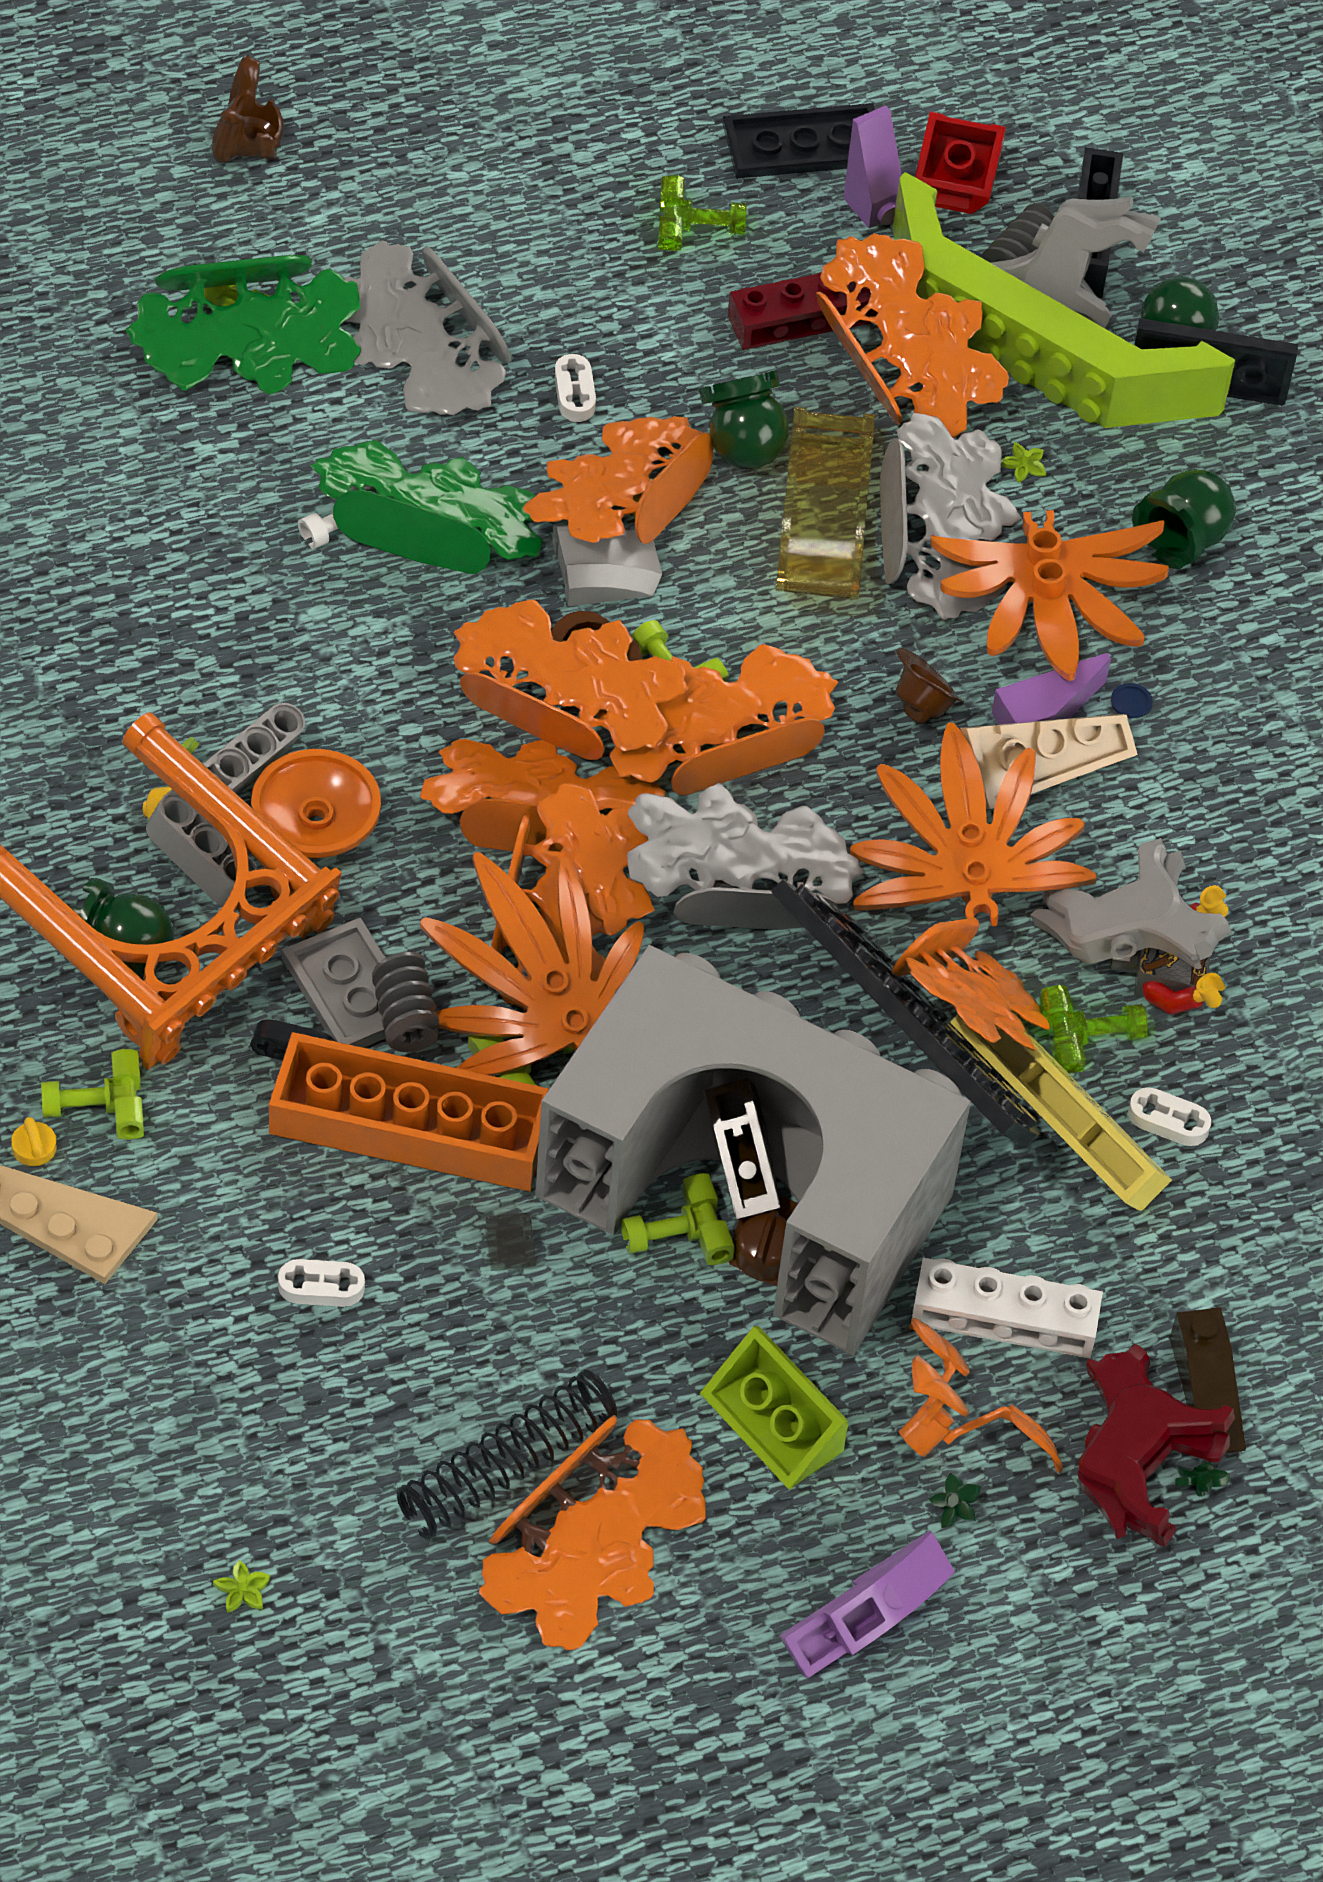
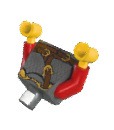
M1216 885L1209 886L1202 891L1200 895L1201 905L1197 902L1190 905L1193 910L1201 913L1222 914L1223 917H1226L1228 913V906L1223 901L1226 898V894ZM1154 948L1138 950L1130 958L1118 959L1114 957L1110 959V970L1135 973L1134 995L1144 997L1146 1001L1166 1014L1173 1015L1191 1009L1203 1011L1205 1003L1210 1008H1217L1222 1003L1223 998L1219 991H1223L1226 986L1218 974L1209 973L1210 957L1201 960V969L1192 967L1171 953Z

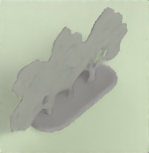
M382 240L363 252L360 258L361 276L358 279L344 277L345 281L357 283L360 298V309L346 320L360 324L359 332L353 338L361 346V352L354 360V363L365 365L368 362H372L376 367L392 369L400 362L408 363L411 366L409 377L405 381L403 393L405 407L411 412L427 413L434 411L440 415H455L466 407L478 411L483 407L491 406V391L504 382L506 370L502 364L493 360H481L479 345L483 341L492 353L504 363L511 362V355L503 337L488 315L430 247L425 246L422 250L424 263L430 273L427 277L414 275L411 269L413 252L410 246L400 244L389 245L387 241ZM410 281L417 284L408 290L403 288L404 284ZM435 282L452 304L445 308L439 307L436 303L427 301L424 295L432 283ZM458 311L474 332L467 338L450 336L443 327L444 319ZM458 341L461 343L456 349L448 346L450 342ZM465 346H470L465 351L470 355L465 366H457L456 358L458 353ZM477 361L479 368L475 371L470 370L472 363Z
M912 413L911 421L903 423L896 430L898 438H893L888 444L880 474L881 534L886 584H893L897 581L903 570L906 554H909L918 566L919 571L917 574L912 575L907 583L908 594L916 602L933 606L941 619H956L961 610L977 613L980 609L986 607L990 599L997 598L1006 589L1007 584L995 592L981 597L959 598L947 595L940 589L941 580L979 567L951 560L933 548L924 547L923 544L931 541V535L966 540L984 539L993 541L1002 533L1004 525L1011 526L1021 520L1022 517L1007 496L991 492L986 487V483L994 475L1001 472L1002 449L995 440H990L984 432L978 429L973 432L964 433L958 440H955L938 417ZM904 446L910 451L912 461L906 466ZM920 464H925L929 469L928 471H917V467ZM906 477L919 484L920 487L915 497V502L911 505L906 502ZM907 513L919 515L925 521L926 535L917 543L908 542ZM923 551L932 554L940 562V569L936 570L923 562L926 561L925 556L920 555L919 552ZM923 570L931 572L934 575L933 578H926Z
M720 782L708 787L698 795V810L694 814H690L683 807L679 806L671 797L649 793L640 794L635 799L636 804L631 806L627 812L628 817L632 819L636 828L648 836L647 842L627 853L630 878L634 881H641L645 888L657 897L669 895L680 885H690L694 888L695 891L684 895L677 901L673 913L675 917L684 923L775 930L805 928L770 890L752 889L754 881L760 878H767L780 883L781 879L778 876L780 872L785 874L787 882L793 885L795 873L799 869L805 868L810 873L805 886L810 891H819L821 893L819 895L829 905L832 903L837 907V904L847 903L853 897L852 880L864 873V870L860 867L859 860L847 853L845 839L835 829L825 825L822 818L808 806H800L784 813L771 832L763 831L758 827L757 815L744 804L734 802L733 795ZM691 868L697 870L699 881L693 880L690 877L689 870ZM817 876L822 879L821 886H814L813 884ZM722 880L725 883L731 886H736L738 888H722L713 886L715 881Z

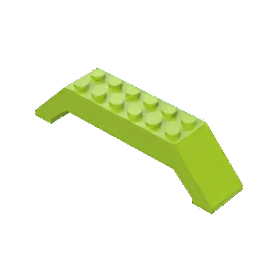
M906 172L899 177L893 234L895 240L907 239L919 242L922 245L925 268L922 278L918 281L916 294L923 299L929 298L934 293H942L952 296L955 302H960L964 299L982 302L981 329L977 330L968 339V348L982 353H992L994 358L1006 371L1011 373L1017 382L1032 385L1044 392L1051 402L1063 403L1077 411L1080 418L1089 423L1095 422L1104 428L1219 416L1224 411L1235 359L1203 341L1195 347L1143 350L944 237L935 209L937 190Z

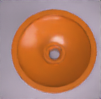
M306 749L284 755L262 771L252 790L251 807L306 857L324 858L350 851L369 837L380 817L381 796L373 775L354 758L332 750ZM318 816L321 817L323 820L312 821L309 819L311 817Z

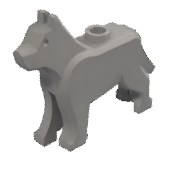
M1132 196L1108 200L1068 199L1061 204L1050 226L1042 223L1032 242V245L1038 249L1012 260L990 263L1105 328L1112 313L1105 307L1106 303L1097 298L1084 280L1092 253L1106 250L1125 240L1130 241L1137 250L1144 253L1161 218L1153 214L1148 215L1129 211L1134 204Z
M1161 838L1140 844L1138 849L1139 880L1117 888L1096 899L1086 892L1070 888L1041 891L1047 909H1036L1031 914L1035 926L1051 934L1062 943L1073 957L1087 964L1097 963L1114 957L1126 959L1132 957L1138 950L1154 948L1171 953L1192 967L1201 969V960L1210 957L1217 943L1232 933L1228 922L1222 914L1201 913L1193 910L1184 902L1177 888L1179 876L1182 870L1186 869L1181 851L1167 855Z

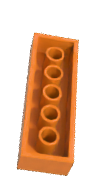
M292 1032L269 1102V1134L531 1192L538 1163L541 1103L549 1088Z

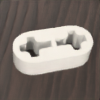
M577 354L564 355L558 359L555 365V385L561 415L570 421H586L595 413L596 403L591 365L583 356ZM569 369H575V372L578 374V381H571ZM579 394L580 402L583 404L582 407H575L574 402H572L573 395Z
M1142 1088L1131 1097L1128 1115L1135 1126L1186 1146L1199 1145L1208 1137L1211 1118L1210 1114L1203 1107L1154 1088ZM1148 1103L1156 1105L1155 1110L1150 1115L1142 1112L1143 1107H1146ZM1189 1119L1197 1121L1192 1131L1184 1129V1125Z
M297 1259L285 1263L280 1268L278 1288L282 1297L292 1303L345 1307L358 1303L363 1297L365 1278L362 1270L352 1263ZM295 1275H304L305 1282L302 1288H293L292 1281H294ZM341 1278H350L348 1291H339L338 1284Z

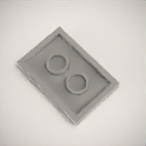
M361 918L282 949L284 964L324 1030L336 1042L364 1048L385 1039L382 1016L379 1013L375 986L372 983V972L375 966L385 959V956Z

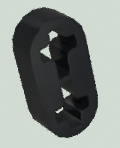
M266 1019L257 1023L250 1046L257 1055L283 1061L292 1032L331 1041L335 1040L327 1033L319 1030Z

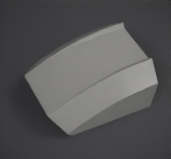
M568 524L553 525L552 544L555 556H558L568 606L654 595L662 576L654 540L649 544L641 543L636 536V531L625 529L621 536L600 539L598 542L592 543L570 536Z

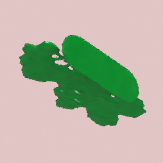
M282 255L178 267L158 275L155 278V283L164 290H189V292L175 303L169 301L165 295L155 292L143 294L137 302L138 319L125 330L130 336V342L143 348L145 363L149 364L155 371L165 373L168 380L182 390H188L206 379L220 356H228L233 359V368L237 374L246 380L254 379L257 381L258 388L261 391L273 394L281 391L292 382V365L297 360L313 367L319 374L345 372L354 366V360L359 356L361 346L355 342L353 336L348 331L341 329L340 325L360 309L358 286L354 281H345L341 274L336 273L331 268L320 271L309 284L299 286L289 278L306 272L312 266V258L304 255ZM279 280L275 294L272 296L252 292L247 288V283ZM236 285L238 298L235 303L228 306H217L204 297V288ZM290 291L298 293L300 297L299 303L292 301ZM196 301V316L189 323L182 322L181 317L185 307L193 308L192 302ZM204 304L211 308V315L203 312ZM177 307L175 316L169 317V308Z
M372 440L358 443L355 446H343L333 449L329 458L316 459L315 463L310 465L321 476L318 487L322 493L337 499L333 506V518L337 527L347 537L359 543L416 562L468 574H477L486 568L490 561L489 544L501 557L508 560L522 558L525 555L537 557L541 549L543 540L524 524L525 521H533L530 518V514L525 513L523 506L534 498L535 495L528 490L509 485L500 488H483L480 485L481 472L463 456L450 459L444 465L437 462L423 465L420 473L413 474L408 473L404 469L400 459L393 451L379 441ZM370 485L377 490L378 494L371 491H365L364 486ZM355 486L358 490L351 491L350 488Z

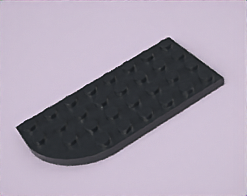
M783 879L771 893L935 1065L954 1082L958 1089L971 1100L976 1108L1002 1135L1020 1146L1028 1148L1040 1135L1035 1125L1037 1121L1019 1104L1021 1098L1003 1082L1005 1080L1003 1076L987 1060L985 1061L974 1052L976 1049L959 1031H956L946 1022L949 1018L932 1001L928 1002L918 993L921 989L908 975L896 976L892 974L894 967L890 964L892 958L875 942L871 943L863 935L864 929L847 913L844 915L832 903L829 905L819 894L816 893L815 895L804 884L801 883L796 888Z

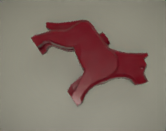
M1133 1344L1126 1352L1106 1354L1099 1362L1090 1358L1087 1360V1373L1106 1405L1108 1416L1102 1425L1094 1424L1090 1428L1085 1440V1451L1078 1462L1079 1470L1077 1475L1081 1490L1099 1508L1108 1521L1116 1539L1126 1536V1529L1128 1527L1153 1539L1156 1544L1166 1547L1176 1531V1525L1168 1522L1170 1517L1168 1509L1163 1507L1156 1508L1150 1505L1146 1479L1162 1464L1172 1450L1198 1457L1208 1462H1220L1230 1446L1229 1434L1225 1432H1227L1234 1421L1235 1415L1234 1409L1226 1405L1216 1409H1202L1186 1405L1165 1390L1153 1386L1146 1377L1150 1366L1149 1356L1142 1347Z

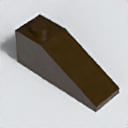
M748 1078L705 1089L736 1219L742 1220L761 1213L771 1212L773 1209H781L767 1128L756 1085Z
M1221 1307L1177 1312L1170 1334V1342L1186 1403L1189 1406L1202 1409L1221 1408L1223 1405L1233 1408L1235 1419L1227 1432H1225L1230 1437V1446L1225 1454L1246 1451L1232 1347Z

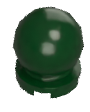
M1178 276L1168 278L1153 286L1142 303L1141 319L1216 331L1219 323V311L1216 297L1203 282Z
M777 370L766 372V381L763 374L714 384V393H712L711 386L698 388L702 404L713 402L712 407L715 410L709 421L710 436L712 437V444L716 453L728 464L741 469H759L772 463L783 451L789 436L788 419L782 405L770 395L772 394L771 388L780 386Z
M1189 469L1173 475L1161 490L1150 492L1141 502L1135 505L1132 523L1133 527L1164 520L1163 532L1148 543L1157 550L1151 555L1164 565H1168L1169 568L1178 570L1187 564L1195 562L1204 552L1205 548L1219 543L1233 526L1237 504L1230 485L1214 472Z
M91 878L84 885L83 891L89 893L82 909L75 906L72 908L75 913L96 931L117 941L149 945L174 940V925L162 905L147 895L124 893L114 897L115 889L113 884L98 878ZM123 961L140 978H144L146 963ZM166 961L158 962L154 973L162 968Z

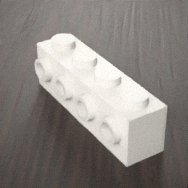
M923 1258L912 1319L917 1318L932 1329L1091 1358L1103 1291L1092 1290L1081 1284L1066 1285L1050 1282L1033 1275L1023 1277L1002 1273L991 1267L976 1268L960 1265L948 1259L940 1258L933 1260Z

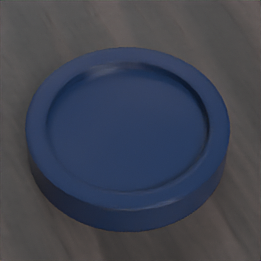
M1125 683L1116 687L1112 692L1111 705L1118 714L1127 715V718L1143 717L1152 708V696L1141 685Z

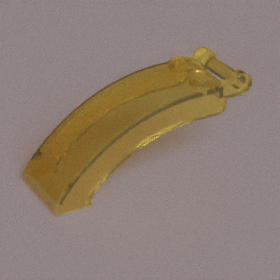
M795 406L776 591L859 599L875 414L863 413V417L807 412V407ZM814 428L861 433V436L858 439L804 433V429Z

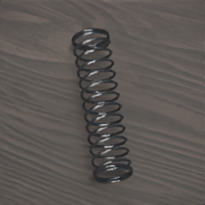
M584 1369L578 1373L577 1377L573 1376L569 1379L568 1387H556L554 1396L543 1395L540 1398L539 1406L529 1404L526 1406L524 1415L516 1413L512 1415L510 1425L499 1423L496 1426L495 1434L487 1432L482 1434L480 1444L470 1442L467 1444L465 1453L455 1451L452 1454L451 1463L440 1461L437 1463L436 1472L426 1470L422 1473L421 1482L410 1480L407 1482V1485H402L397 1489L396 1497L403 1515L408 1520H410L409 1516L413 1518L414 1515L417 1516V1511L413 1504L414 1501L423 1514L428 1529L426 1527L422 1528L423 1532L418 1530L419 1535L429 1540L436 1536L437 1525L427 1505L429 1504L432 1507L430 1495L446 1519L445 1522L439 1517V1522L447 1528L450 1527L451 1521L445 1507L438 1497L425 1485V1476L431 1474L437 1478L441 1493L447 1497L444 1484L458 1503L461 1513L453 1507L454 1513L461 1518L465 1517V1508L458 1494L440 1476V1467L442 1465H447L452 1469L455 1482L461 1488L462 1485L458 1475L464 1480L476 1500V1503H474L473 1500L468 1498L469 1504L475 1508H480V1498L465 1474L455 1466L454 1459L458 1455L466 1458L470 1473L475 1478L477 1477L472 1464L477 1468L491 1491L490 1494L483 1488L484 1494L494 1499L495 1489L492 1482L481 1466L470 1457L469 1449L472 1446H477L481 1449L485 1464L490 1469L491 1464L487 1455L493 1460L502 1473L506 1485L499 1479L498 1483L502 1488L508 1490L510 1488V1480L506 1471L497 1458L484 1446V1439L488 1436L496 1440L501 1457L506 1459L502 1446L509 1452L521 1473L519 1475L513 1470V1475L523 1480L525 1472L520 1460L510 1446L499 1437V1429L502 1427L510 1430L513 1442L519 1450L521 1449L516 1435L521 1439L531 1453L536 1465L534 1466L527 1460L528 1466L533 1470H539V1460L535 1451L525 1437L514 1428L513 1422L517 1417L525 1420L528 1434L533 1440H535L531 1426L536 1430L550 1453V1456L542 1451L543 1457L553 1461L554 1451L550 1442L541 1429L528 1418V1411L532 1408L540 1412L542 1423L548 1431L550 1429L545 1416L552 1422L565 1444V1447H563L556 1441L557 1447L567 1452L569 1450V1443L566 1435L556 1420L543 1409V1401L546 1399L554 1401L557 1415L563 1422L564 1418L560 1407L566 1412L574 1423L580 1437L578 1438L571 1432L572 1438L577 1442H582L583 1432L578 1421L571 1411L557 1399V1393L560 1390H566L573 1409L578 1413L574 1397L581 1403L594 1425L593 1429L585 1423L586 1428L594 1433L598 1429V1423L588 1406L590 1405L589 1401L593 1403L594 1401L587 1386L599 1398L608 1414L606 1415L602 1412L603 1417L598 1415L599 1419L605 1422L613 1415L617 1417V1406L606 1384L594 1372ZM584 1376L587 1377L590 1381H592V1383L598 1388V1390L590 1382L586 1381L584 1379ZM577 1380L582 1398L572 1390V1383ZM412 1484H417L422 1488L426 1502L415 1489L410 1487Z

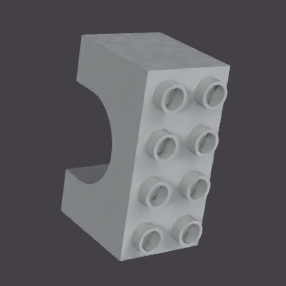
M648 945L542 1099L535 1196L614 1236L621 1226V1219L627 1217L644 1190L659 1176L686 1163L710 1159L722 1160L704 1090L748 1078L757 1088L767 1128L775 1177L791 1192L798 1202V1205L786 1222L773 1316L854 1356L953 1196L971 1100L961 1096L960 1090L954 1082L937 1071L919 1069L913 1073L882 1058L876 1046L859 1033L850 1030H839L833 1034L802 1019L793 1004L776 993L760 991L752 995L721 980L714 966L700 956L691 953H680L674 957Z

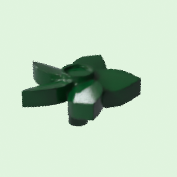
M1211 1462L1202 1463L1193 1469L1178 1465V1473L1181 1477L1175 1478V1486L1196 1484V1494L1199 1497H1203L1205 1492H1208L1212 1487H1220L1230 1482V1474L1223 1470L1214 1469Z
M951 1472L949 1473L945 1481L946 1493H938L929 1498L934 1506L945 1509L941 1518V1528L952 1526L958 1516L966 1521H976L974 1509L969 1503L977 1500L981 1486L975 1484L964 1485L959 1477Z

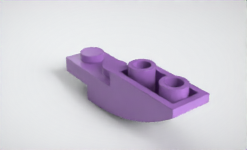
M928 1531L853 1580L854 1587L786 1630L779 1637L804 1677L809 1678L845 1653L854 1655L887 1632L927 1600L955 1571L933 1532Z

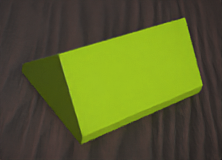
M759 1326L752 1327L700 1392L703 1398L789 1490L844 1452L849 1421Z

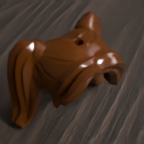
M249 55L243 57L240 61L233 79L227 110L221 112L220 120L214 132L212 151L216 162L219 163L228 162L237 155L260 157L261 159L265 158L268 160L276 159L277 147L283 134V117L279 107L275 106L274 100L270 99L266 105H261L255 99L260 62Z

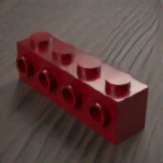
M822 272L814 275L731 291L729 294L727 316L742 350L833 332L817 302L816 293L821 292L825 294L840 315H845L847 310L846 294L834 292L824 286L820 278ZM854 281L850 282L847 285L849 292L851 293L855 290L856 283ZM863 287L855 301L858 300L861 305L856 310L860 311L868 304L871 296L869 288ZM870 309L865 315L876 317L878 312ZM859 320L852 327L871 324L872 322Z

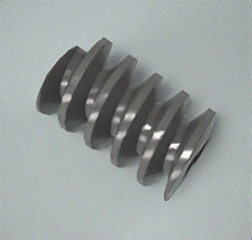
M1029 204L981 254V258L988 262H1000L1027 255L1038 249L1032 245V242L1042 223L1050 226L1054 215L1043 204Z
M416 952L393 954L379 962L372 972V983L375 986V996L378 1000L379 1013L382 1016L385 1039L390 1048L398 1052H414L425 1049L434 1044L438 1038L435 1029L439 1025V1017L434 1012L436 1004L431 998L432 988L428 984V972L424 969L425 958Z

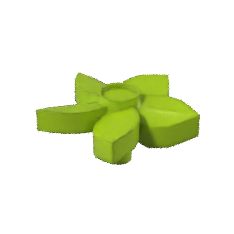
M1014 442L1012 448L1013 456H1008L1001 460L1002 467L1015 469L1014 477L1018 483L1024 481L1028 473L1034 476H1046L1044 465L1040 462L1044 452L1043 449L1032 448L1028 451L1019 443Z
M239 1560L233 1567V1578L222 1577L213 1581V1585L219 1591L229 1593L226 1598L227 1613L236 1610L243 1603V1600L251 1608L263 1610L262 1594L259 1590H262L268 1584L270 1575L260 1571L252 1572L249 1575L248 1568Z

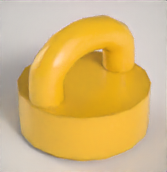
M27 1117L24 1120V1124L14 1131L11 1138L12 1153L16 1160L24 1165H43L54 1157L57 1150L56 1135L52 1128L44 1123L35 1122L32 1117Z

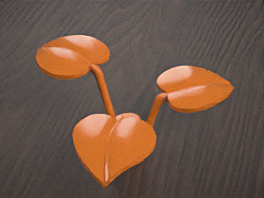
M913 1318L908 1328L915 1330L920 1339L942 1358L945 1371L941 1376L920 1356L916 1355L913 1358L914 1393L929 1395V1397L918 1409V1412L898 1431L905 1442L915 1452L925 1457L942 1440L950 1445L957 1437L995 1419L1004 1418L1014 1423L1024 1434L1042 1447L1051 1456L1056 1471L1061 1473L1063 1465L1050 1436L1034 1419L1013 1404L1009 1407H1000L953 1430L949 1428L954 1419L942 1407L944 1404L963 1417L969 1414V1410L959 1395L947 1383L955 1370H958L965 1377L970 1373V1370L962 1355L947 1339L939 1335L926 1323Z

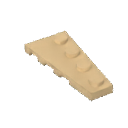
M1124 714L960 728L970 744L979 765L985 791L986 809L995 807L997 795L1005 774L1014 760L1027 748H1033L1036 754L1035 777L1031 794L1138 755L1127 715Z
M0 1165V1224L103 1284L108 1282L158 1220L157 1212Z

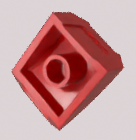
M930 111L915 178L937 190L935 207L973 214L989 203L1005 140L1006 126L987 125L947 117L945 114Z

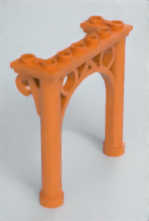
M152 712L145 713L130 726L123 737L122 744L223 835L232 850L235 860L236 880L233 889L223 907L210 921L186 936L159 944H130L111 939L86 923L0 844V898L95 984L118 1008V1011L115 1013L116 1022L122 1032L132 1042L140 1046L139 1057L143 1060L142 1066L147 1070L152 1068L157 1062H160L162 1065L169 1063L181 1048L180 1039L185 1023L194 1015L201 1017L208 1012L215 1003L216 996L226 988L228 990L235 989L246 977L247 970L255 963L263 964L268 961L278 949V944L288 935L291 938L299 935L303 939L313 930L321 933L331 924L335 917L333 912L335 902L340 895L338 888L342 874L336 867L332 870L326 866L323 869L317 867L165 731V724ZM247 851L265 869L249 871ZM260 885L270 886L276 900L265 908L254 907L247 902L245 889ZM239 916L249 923L256 924L240 939L237 937L234 929L239 922ZM212 952L221 954L200 971L199 956ZM175 960L187 966L189 969L188 975L176 984H164L154 974L158 962ZM123 961L146 963L144 980Z

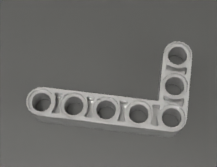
M289 703L274 705L203 763V765L237 795L258 779L259 775L268 765L289 752L305 728L306 721L303 713L296 706ZM172 789L163 796L147 821V834L214 902L223 906L229 898L235 883L234 881L236 880V867L232 850L223 835ZM248 855V870H258L256 863ZM251 888L245 889V897Z

